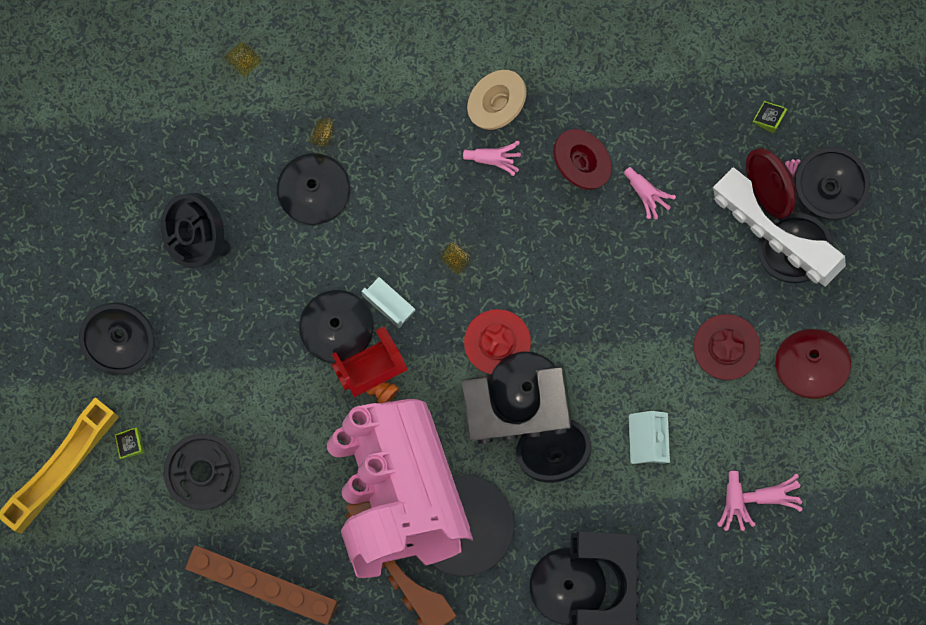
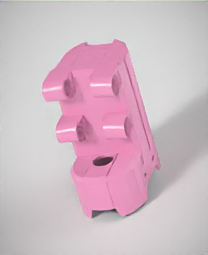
M405 399L354 407L343 420V427L337 429L328 440L327 450L334 457L355 455L358 473L353 475L343 486L342 496L344 500L351 504L370 501L372 507L350 517L341 529L347 553L358 578L380 576L383 562L416 555L426 566L461 553L460 539L473 540L426 402L418 399ZM337 439L342 440L345 445L340 444ZM352 485L357 486L360 492L356 491Z

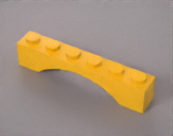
M95 397L78 417L71 431L51 458L0 510V520L15 532L22 534L117 421L119 416Z

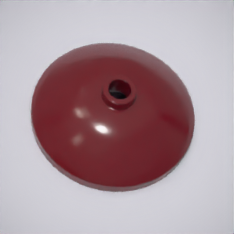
M757 148L752 150L746 159L747 178L752 182L754 195L762 208L771 216L779 219L789 216L796 202L795 183L789 168L776 154L767 149Z
M805 329L793 333L782 342L776 354L775 368L779 380L790 392L804 398L819 399L836 393L845 385L851 371V357L847 347L837 336L824 330ZM811 354H816V355H818V357H817V358H811L810 355H811Z

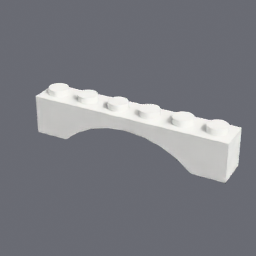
M734 167L713 187L714 200L720 207L730 209L733 212V216L740 223L746 222L751 226L750 229L759 238L764 237L776 252H783L788 256L789 262L796 268L801 267L807 272V276L814 283L820 282L826 287L846 266L845 256L827 241L799 238L774 225L759 207L753 193L752 182Z

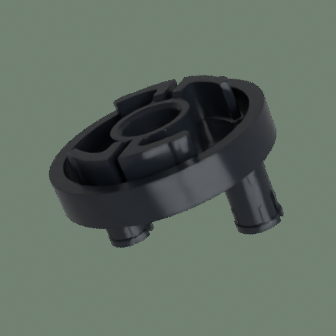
M187 193L177 195L168 202L162 214L161 234L166 250L178 264L188 268H196L212 263L218 256L229 254L230 245L228 241L224 240V226L221 215L209 198L199 193ZM189 224L191 225L193 230L192 237L190 236L188 230Z
M194 434L180 440L168 453L164 463V481L171 496L183 506L199 511L212 510L225 504L236 492L241 478V465L234 449L223 439L211 434ZM200 462H206L211 467V474L204 481L195 480L192 473L194 466Z

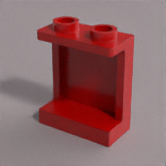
M385 326L376 330L381 342L344 361L340 360L336 352L332 354L335 363L331 365L344 390L350 389L354 397L408 370Z

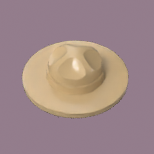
M498 70L482 78L469 96L467 109L471 121L476 126L486 130L498 129L510 123L519 114L526 100L527 91L523 79L517 73L510 70Z

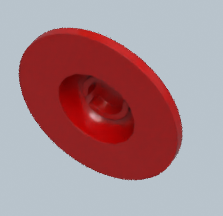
M500 309L483 312L474 318L469 324L464 338V347L468 359L477 369L487 374H492L499 362L507 356L518 352H529L531 345L529 330L525 323L517 315Z

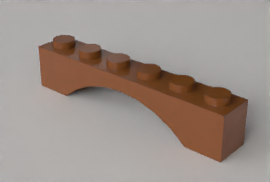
M370 501L348 504L345 507L349 512L345 516L349 519L365 510L371 509ZM395 560L382 563L381 569L386 566L391 574L387 578L394 589L401 588L405 594L402 600L409 611L415 609L419 615V618L416 619L419 625H446L457 617L443 595L431 592L417 585L403 573Z
M196 545L185 568L188 571L325 625H330L339 603L336 600Z

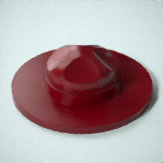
M571 129L563 132L557 138L553 151L555 163L561 174L570 183L582 189L594 190L600 188L609 180L612 170L611 159L604 145L595 136L584 130Z
M721 314L708 319L698 329L694 338V355L699 366L710 376L721 380H734L748 374L756 365L760 355V340L756 330L745 319L736 315Z

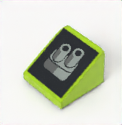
M764 101L753 123L774 134L787 109Z
M136 427L115 434L120 459L145 453L139 428Z

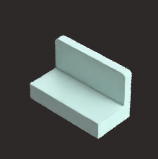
M380 277L368 289L364 288L361 291L362 296L398 328L416 311Z
M647 411L630 414L631 463H670L668 413Z

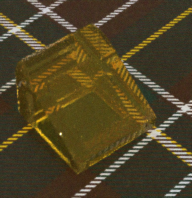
M240 42L225 56V59L243 77L261 63L257 54L244 42Z
M326 118L317 121L310 138L311 143L327 147L334 129L332 119Z
M454 242L448 245L441 256V260L456 275L470 263V257Z

